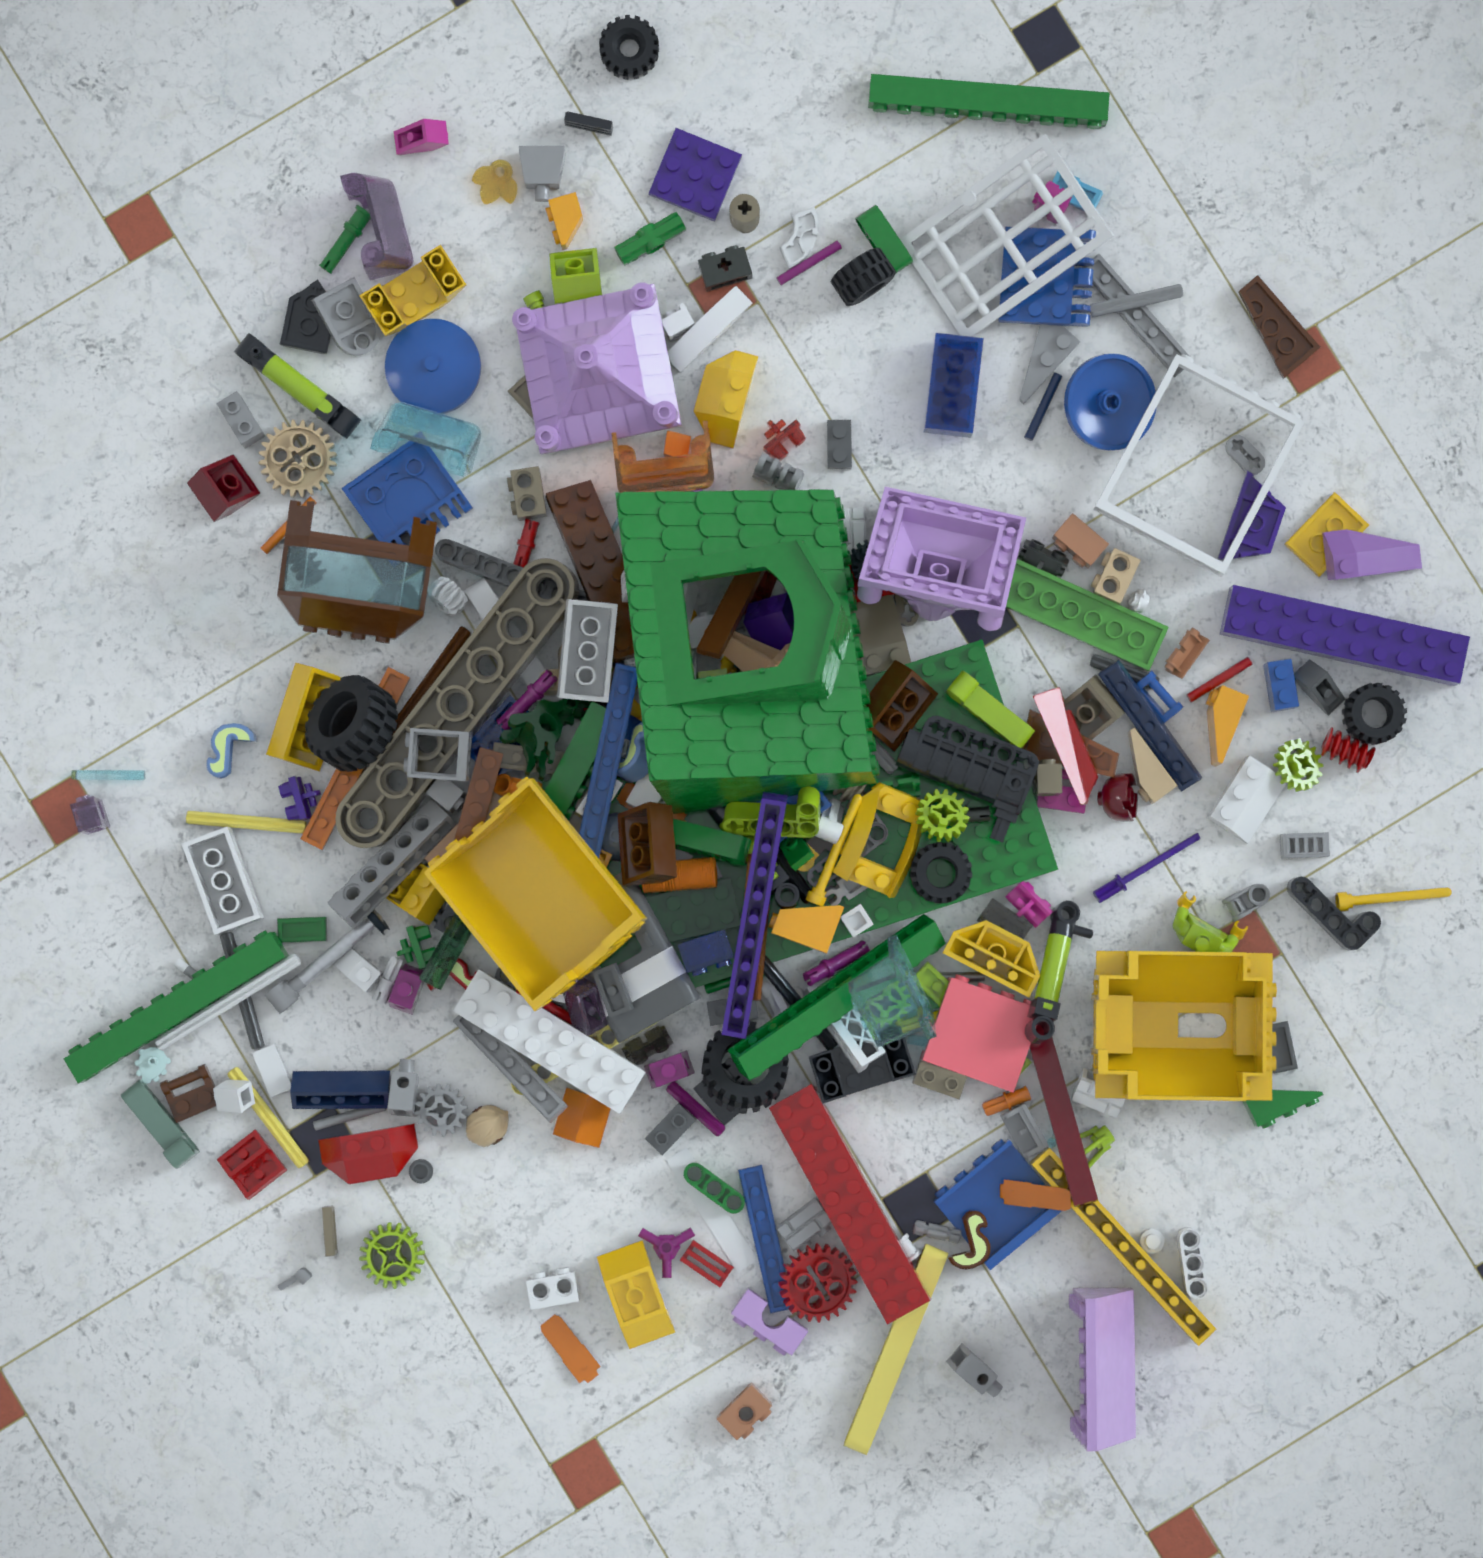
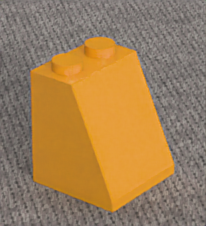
M836 905L780 909L778 914L773 913L768 927L772 928L771 934L827 954L844 907Z

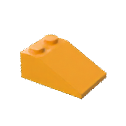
M1224 685L1210 691L1205 703L1209 705L1206 712L1211 765L1215 767L1224 761L1249 698L1248 695Z

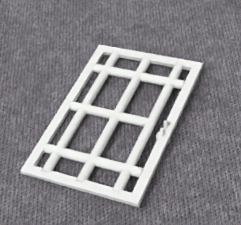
M1043 134L900 240L912 257L913 265L962 337V340L966 342L1114 237V234L1109 230L1048 136ZM1043 148L1048 156L1032 167L1028 158ZM1054 164L1068 185L1065 190L1054 198L1038 176V174ZM1020 165L1024 171L1022 175L941 234L938 233L935 228L937 224L962 206H973L981 192ZM1030 181L1045 204L1011 229L1005 231L991 208ZM1073 195L1089 217L1074 229L1059 208L1060 204ZM1051 212L1066 235L1026 262L1012 239ZM984 215L998 238L959 265L945 242ZM1095 226L1099 235L1084 245L1079 237ZM927 232L931 241L919 250H916L912 243ZM1072 243L1076 249L1074 253L1036 278L1032 270ZM1004 246L1019 269L980 296L965 273ZM936 248L952 270L938 281H936L922 259ZM1025 277L1029 285L990 312L986 303ZM956 279H958L972 300L970 304L958 312L942 290ZM978 310L982 318L970 327H967L963 320Z

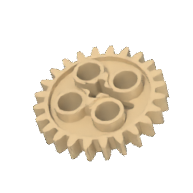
M292 420L291 427L282 422L283 429L280 431L274 427L276 433L274 436L266 434L270 440L269 443H261L266 448V451H259V455L265 457V459L258 463L261 466H266L261 471V474H269L265 481L268 484L274 482L272 488L275 491L282 487V495H285L289 490L292 498L295 497L296 492H299L301 498H304L305 491H308L313 496V488L316 487L322 491L320 483L329 484L326 476H334L330 467H336L337 463L332 461L331 458L337 457V453L330 452V450L335 445L334 443H326L330 436L328 434L321 436L323 433L321 427L314 431L315 424L313 422L308 427H306L304 420L300 422L299 426H297L295 420ZM298 437L306 438L304 447H295V440ZM314 445L316 447L313 451L307 452L311 446ZM280 451L287 452V458L283 462L275 460L276 454ZM296 454L302 456V462L299 464L294 458ZM313 456L321 458L320 464L316 467L309 466V460ZM290 465L286 471H280L283 467ZM294 470L301 471V478L297 481L290 480V473Z

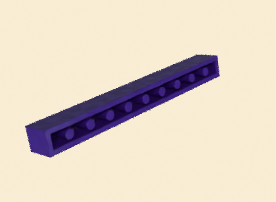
M763 791L721 1035L746 1039L787 795Z

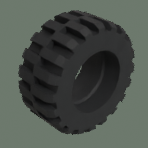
M344 676L340 678V681L335 680L332 682L331 686L325 688L321 692L322 695L314 701V706L307 715L309 719L305 723V730L307 731L305 738L310 751L339 771L352 772L368 767V763H374L377 760V756L385 752V747L388 742L391 743L393 731H396L397 728L395 721L398 719V712L392 695L364 676Z

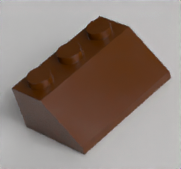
M894 660L869 693L870 704H867L866 707H869L873 718L874 728H869L873 736L895 752L905 739L909 729L915 726L938 693L912 669Z
M647 802L617 814L622 885L662 883L676 878L677 865L672 805Z

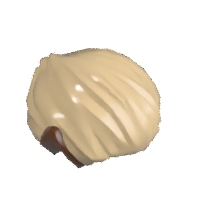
M493 1105L479 1106L473 1110L466 1121L465 1132L469 1141L478 1146L488 1147L503 1140L508 1129V1111Z

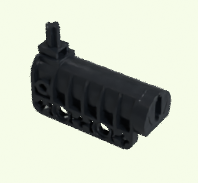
M931 716L923 725L921 732L909 729L895 765L993 803L991 807L996 808L993 816L997 819L989 838L1003 843L1010 824L1016 823L1037 771L1039 761L1037 756L1030 751L943 717ZM933 723L938 724L937 729L941 731H937L935 734H933L931 732L932 728L929 726H932ZM947 727L950 728V730L946 733L945 738H942V736L944 735V732L942 731H944ZM952 732H960L963 736V742H954L951 737ZM971 736L972 739L970 740V742L972 743L970 744V746L965 747ZM979 741H982V746L987 749H983L979 752L977 750L978 746L975 744H977ZM994 745L995 748L992 750L991 755L988 756V754L990 753V750L988 749H990V746L992 747ZM999 749L1007 751L1009 756L1007 761H1002L998 758L997 752ZM1014 759L1018 761L1028 759V764L1031 765V767H1028V769H1024V764L1021 762L1016 761V764L1011 765V763Z

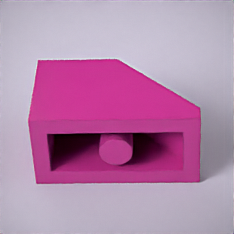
M421 119L393 131L397 155L434 151L449 144L446 121Z

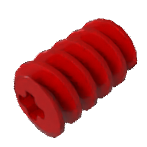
M1331 727L1322 743L1321 756L1330 752L1331 761L1336 756H1339L1338 764L1341 765L1347 760L1348 769L1354 764L1357 765L1356 773L1366 769L1374 756L1376 748L1372 747L1368 751L1367 743H1363L1359 747L1358 739H1354L1350 743L1351 737L1348 734L1341 739L1342 732L1337 730L1333 734V727Z

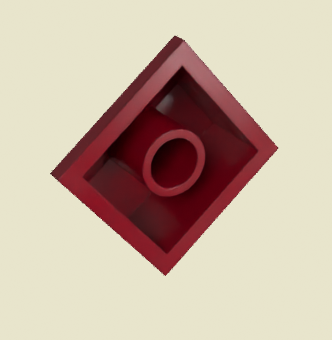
M234 454L200 468L187 482L213 522L231 515L260 494V491Z

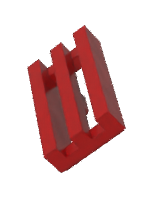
M695 1240L691 1242L680 1259L681 1262L719 1288L734 1268ZM696 1247L726 1268L725 1272L693 1252V1248ZM690 1255L721 1276L719 1280L688 1260L687 1257Z

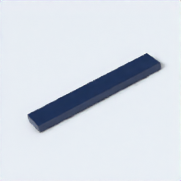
M1120 660L1100 671L1098 675L1165 770L1177 784L1180 791L1182 792L1201 780V774Z

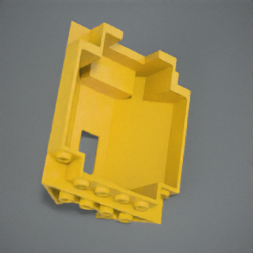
M1096 951V969H1094L1093 977L1094 993L1091 995V1000H1094L1093 1048H1091V1055H1093L1092 1068L1093 1079L1095 1080V1098L1272 1101V1071H1276V1056H1272V1046H1276V1032H1272V1022H1276L1277 1017L1276 1007H1272L1273 997H1276L1277 994L1276 983H1273V953ZM1178 1013L1219 1014L1226 1022V1030L1221 1036L1216 1038L1178 1037Z

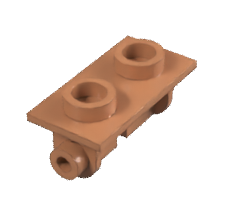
M1193 627L1190 631L1187 630L1179 643L1181 648H1175L1170 657L1166 659L1165 670L1183 679L1210 640L1200 635V632Z

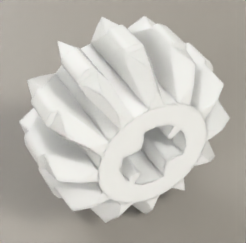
M440 576L430 584L427 595L441 612H444L447 616L455 617L463 611L468 599L465 596V592L454 581Z

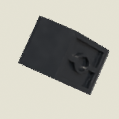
M902 1028L874 1035L886 1052L869 1063L867 1068L860 1073L853 1067L840 1046L833 1048V1050L830 1049L809 1056L822 1102L827 1103L846 1097V1095L916 1075ZM862 1042L861 1050L867 1058L877 1052L872 1044Z

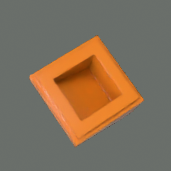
M667 431L664 457L687 460L691 436Z

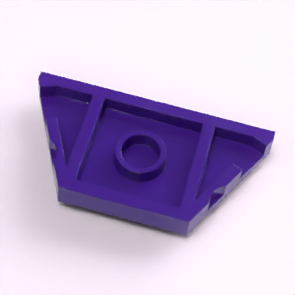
M1247 471L1217 560L1221 561L1224 559L1262 487L1251 472ZM1268 491L1233 559L1271 553L1286 507L1278 499H1275L1270 491Z

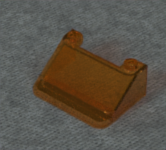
M703 421L704 435L696 436L692 440L690 445L691 454L639 461L636 460L634 449L628 445H619L616 432L611 433L619 493L693 491L709 488L714 482V469L708 421Z

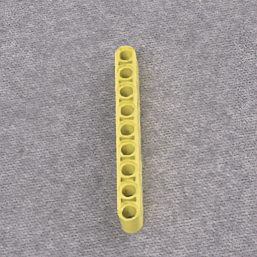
M925 1244L915 1270L930 1297H932L948 1257V1252ZM929 1302L893 1321L843 1446L867 1455Z

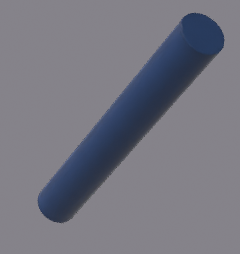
M1054 372L1024 436L1025 439L1033 441L1063 377L1062 375Z

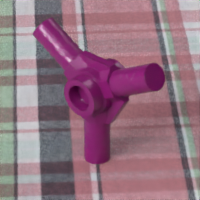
M691 1227L677 1236L659 1235L658 1237L642 1228L638 1237L651 1243L659 1259H662V1278H672V1259L678 1253L680 1245L695 1236Z

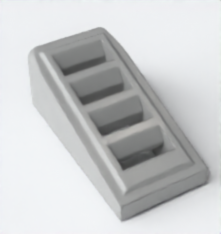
M1329 832L1280 834L1281 859L1329 857ZM1302 838H1303V850H1304V852H1301V853H1300V852H1299V839H1302ZM1308 838H1312L1313 852H1309ZM1317 838H1322L1323 852H1318ZM1290 839H1294V853H1290Z

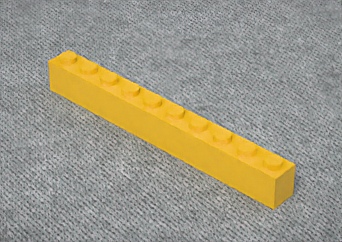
M1049 1147L1045 1148L1030 1164L1050 1186L1069 1190L1061 1159ZM1071 1198V1209L1195 1344L1201 1345L1217 1330L1099 1201L1074 1207Z

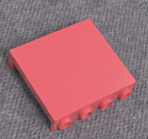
M958 974L955 975V978L948 977L947 980L949 982L926 1048L922 1050L919 1059L1014 1093L1031 1042L1025 1035L1026 1025L1033 1020L1028 1017L1031 1001L1024 999L1023 1003L1014 1000L1015 995L1002 990L999 995L991 992V986L980 982L977 986L969 984V978Z

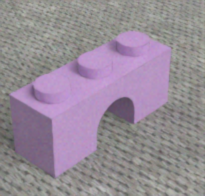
M747 1288L731 1311V1314L734 1315L732 1320L743 1328L746 1325L750 1326L755 1330L753 1334L760 1340L765 1342L768 1339L775 1344L773 1348L780 1354L785 1356L788 1353L792 1356L808 1333V1329L790 1316H787L783 1323L778 1326L767 1325L762 1319V1312L767 1306L768 1301L750 1288Z

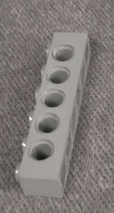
M430 799L327 903L336 914L355 929L456 826L455 822Z

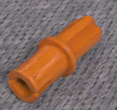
M1023 1086L1020 1089L1014 1090V1093L1009 1092L1006 1094L1003 1092L1002 1096L983 1102L982 1107L985 1114L990 1116L1005 1109L1010 1111L1013 1106L1031 1101V1096L1027 1087Z

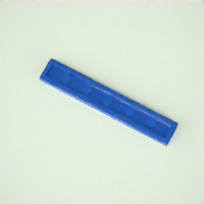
M762 1165L738 1170L770 1314L788 1310L790 1306H785L783 1303L785 1298H782L779 1294L784 1289L780 1288L778 1282L785 1281L779 1274L786 1272L783 1266V1256Z

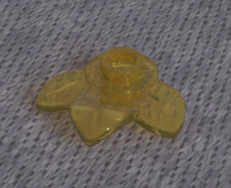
M500 159L494 161L490 166H482L475 171L472 177V182L481 185L480 196L484 204L492 203L500 196L511 204L517 195V183L512 178L513 169L506 160ZM498 167L504 169L503 176L497 175L496 170Z

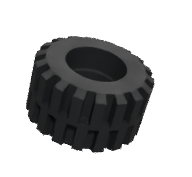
M873 248L843 266L834 274L830 282L845 305L853 306L866 300L886 286L894 278L896 271L881 248Z
M1369 683L1353 691L1349 698L1345 700V708L1342 709V715H1344L1342 722L1343 725L1346 724L1347 733H1351L1353 739H1358L1362 741L1361 743L1371 745L1384 743L1396 737L1402 731V725L1407 720V718H1404L1407 713V708L1403 706L1405 701L1404 698L1400 699L1398 696L1400 693L1397 690L1393 691L1390 685L1384 686L1382 683ZM1369 700L1380 702L1386 709V721L1379 728L1370 727L1363 720L1362 707Z
M936 842L925 846L915 855L910 866L912 886L917 891V894L926 901L936 904L952 902L961 897L970 886L972 878L971 862H969L967 854L960 847L952 845V843ZM935 859H946L955 868V878L946 887H936L927 878V867Z

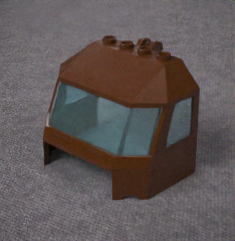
M290 500L277 598L296 624L303 627V631L317 633L318 629L327 630V635L336 636L337 638H341L343 633H349L351 640H365L366 636L376 637L375 642L390 644V640H396L423 619L437 522L426 521V524L420 523L421 518L413 517L409 546L311 531L315 501H307V506H301V501Z

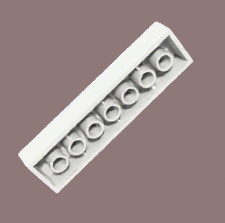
M478 969L453 1012L621 1114L647 1072L547 1010L541 1008L534 1011L523 996L517 994L514 989L481 969Z

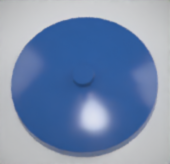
M424 319L408 325L394 337L386 353L385 375L391 391L404 406L421 414L441 415L458 409L473 395L480 380L481 359L474 341L461 327L442 319Z
M1102 354L1086 360L1074 371L1065 390L1064 409L1072 431L1081 441L1093 448L1100 450L1125 449L1156 392L1154 383L1145 368L1128 356ZM1156 409L1152 417L1150 418L1140 439L1147 433V431L1151 427L1156 414Z

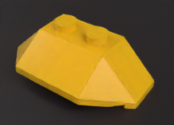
M735 350L706 365L693 412L710 443L734 449L758 356Z
M987 920L953 931L942 952L1028 998L1040 978L1030 943Z

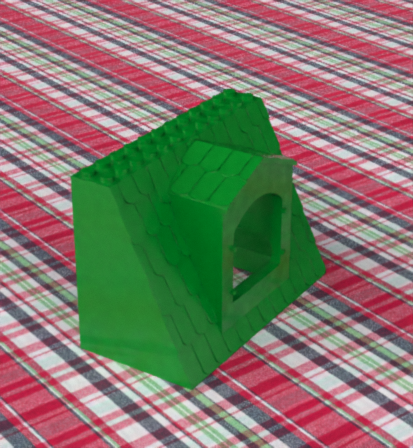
M834 490L615 492L649 781L665 803L672 805L673 814L723 807L731 802L761 801L763 791L789 797L798 795L801 788L808 786L814 787L821 792L877 783L876 775H880L878 760H876L875 754L873 755V752L877 751L875 737H873V733L869 729L874 728L873 718L869 707H866L867 704H870V696L866 683H863V681H867V673L863 660H860V658L864 657L863 645L860 643V637L857 636V634H861L859 619L857 620V615L854 613V611H858L853 589H850L855 588L850 566H847L852 563L847 543H844L848 542V533L844 520H841L845 519V511L841 498L836 497ZM765 570L770 572L786 589L794 611L793 636L789 649L781 663L776 667L759 668L757 670L695 679L683 584Z

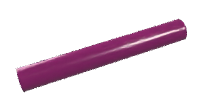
M838 240L776 277L780 285L785 284L842 249Z

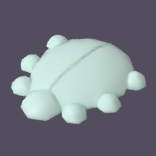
M149 1047L145 1050L140 1049L139 1060L135 1061V1065L139 1066L136 1074L142 1076V1081L145 1084L150 1083L152 1079L158 1082L160 1079L159 1075L167 1073L165 1067L166 1064L171 1062L170 1058H167L164 1051L157 1047Z

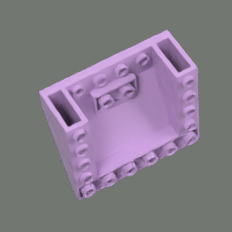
M1073 1288V1294H1069V1309L1083 1321V1328H1079V1343H1083V1353H1079V1368L1084 1369V1379L1079 1380L1080 1394H1084V1404H1080V1410H1074V1417H1070V1431L1073 1432L1075 1438L1078 1439L1086 1451H1099L1136 1438L1134 1289Z

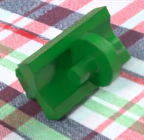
M412 925L406 927L412 946L409 947L407 939L400 940L402 950L396 952L397 957L404 955L406 962L410 963L414 961L411 952H414L419 969L427 968L428 964L439 959L435 946L423 950L420 941L432 938L429 926L415 927Z

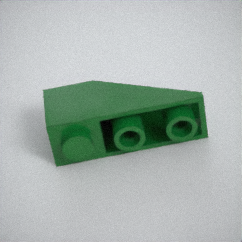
M1272 1089V1101L1246 1100L1242 1102L1254 1126H1262L1264 1129L1275 1124V1119L1282 1115L1284 1118L1296 1114L1298 1112L1296 1108L1304 1104L1306 1107H1310L1318 1103V1097L1323 1096V1093L1321 1091Z

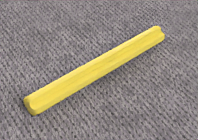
M187 811L186 823L302 834L306 829V821L199 811Z
M238 1067L233 1068L227 1074L230 1080L249 1081ZM252 1086L255 1104L251 1106L296 1167L302 1168L309 1162L308 1158Z

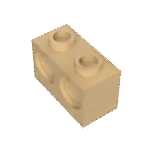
M1116 548L1111 553L1106 552L1101 563L1105 567L1101 575L1096 574L1091 584V587L1094 588L1093 593L1120 605L1141 560ZM1116 559L1122 560L1125 563V570L1117 571L1113 567V561ZM1105 581L1114 583L1115 591L1113 593H1108L1103 589Z

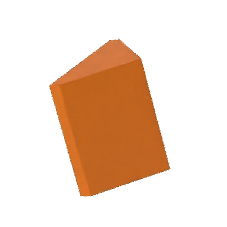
M566 1087L563 1101L568 1107L558 1116L553 1135L599 1148L611 1108L584 1092Z

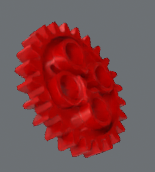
M816 1243L814 1250H812L809 1245H806V1252L804 1253L797 1249V1258L789 1256L792 1261L791 1265L783 1264L787 1272L779 1274L785 1280L778 1282L780 1288L784 1289L779 1294L782 1298H785L783 1301L785 1306H790L789 1310L792 1314L797 1312L796 1315L799 1319H802L805 1315L806 1320L811 1322L814 1316L816 1321L820 1323L822 1316H825L830 1321L831 1313L838 1317L839 1312L837 1309L847 1310L844 1305L845 1301H853L849 1297V1293L857 1292L851 1286L858 1283L852 1277L857 1272L854 1268H850L853 1263L850 1259L846 1260L847 1255L844 1252L839 1254L840 1250L837 1247L831 1250V1247L825 1244L822 1250L821 1246ZM823 1262H827L826 1268L818 1271V1266ZM810 1265L818 1277L822 1287L829 1296L828 1300H825L816 1282L808 1272L807 1266ZM800 1276H807L806 1280L803 1283L797 1284V1280ZM839 1282L835 1290H829L832 1283ZM818 1295L816 1302L809 1303V1299L812 1296Z

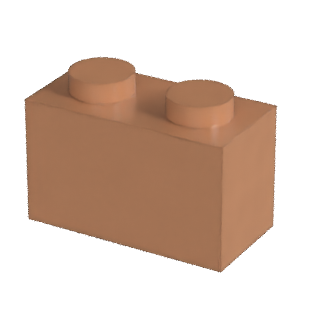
M1073 513L1052 537L1055 540L1053 544L1060 551H1068L1073 556L1072 560L1079 567L1083 568L1085 566L1088 569L1109 545L1108 542Z

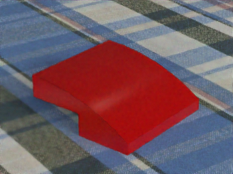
M256 1129L217 1159L229 1178L235 1182L248 1200L252 1199L287 1171L284 1164Z

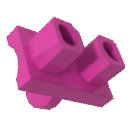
M1020 882L1005 896L1018 910L1016 915L1018 917L1023 915L1035 928L1053 912L1050 909L1051 904L1046 899H1041L1034 892V887L1029 882Z

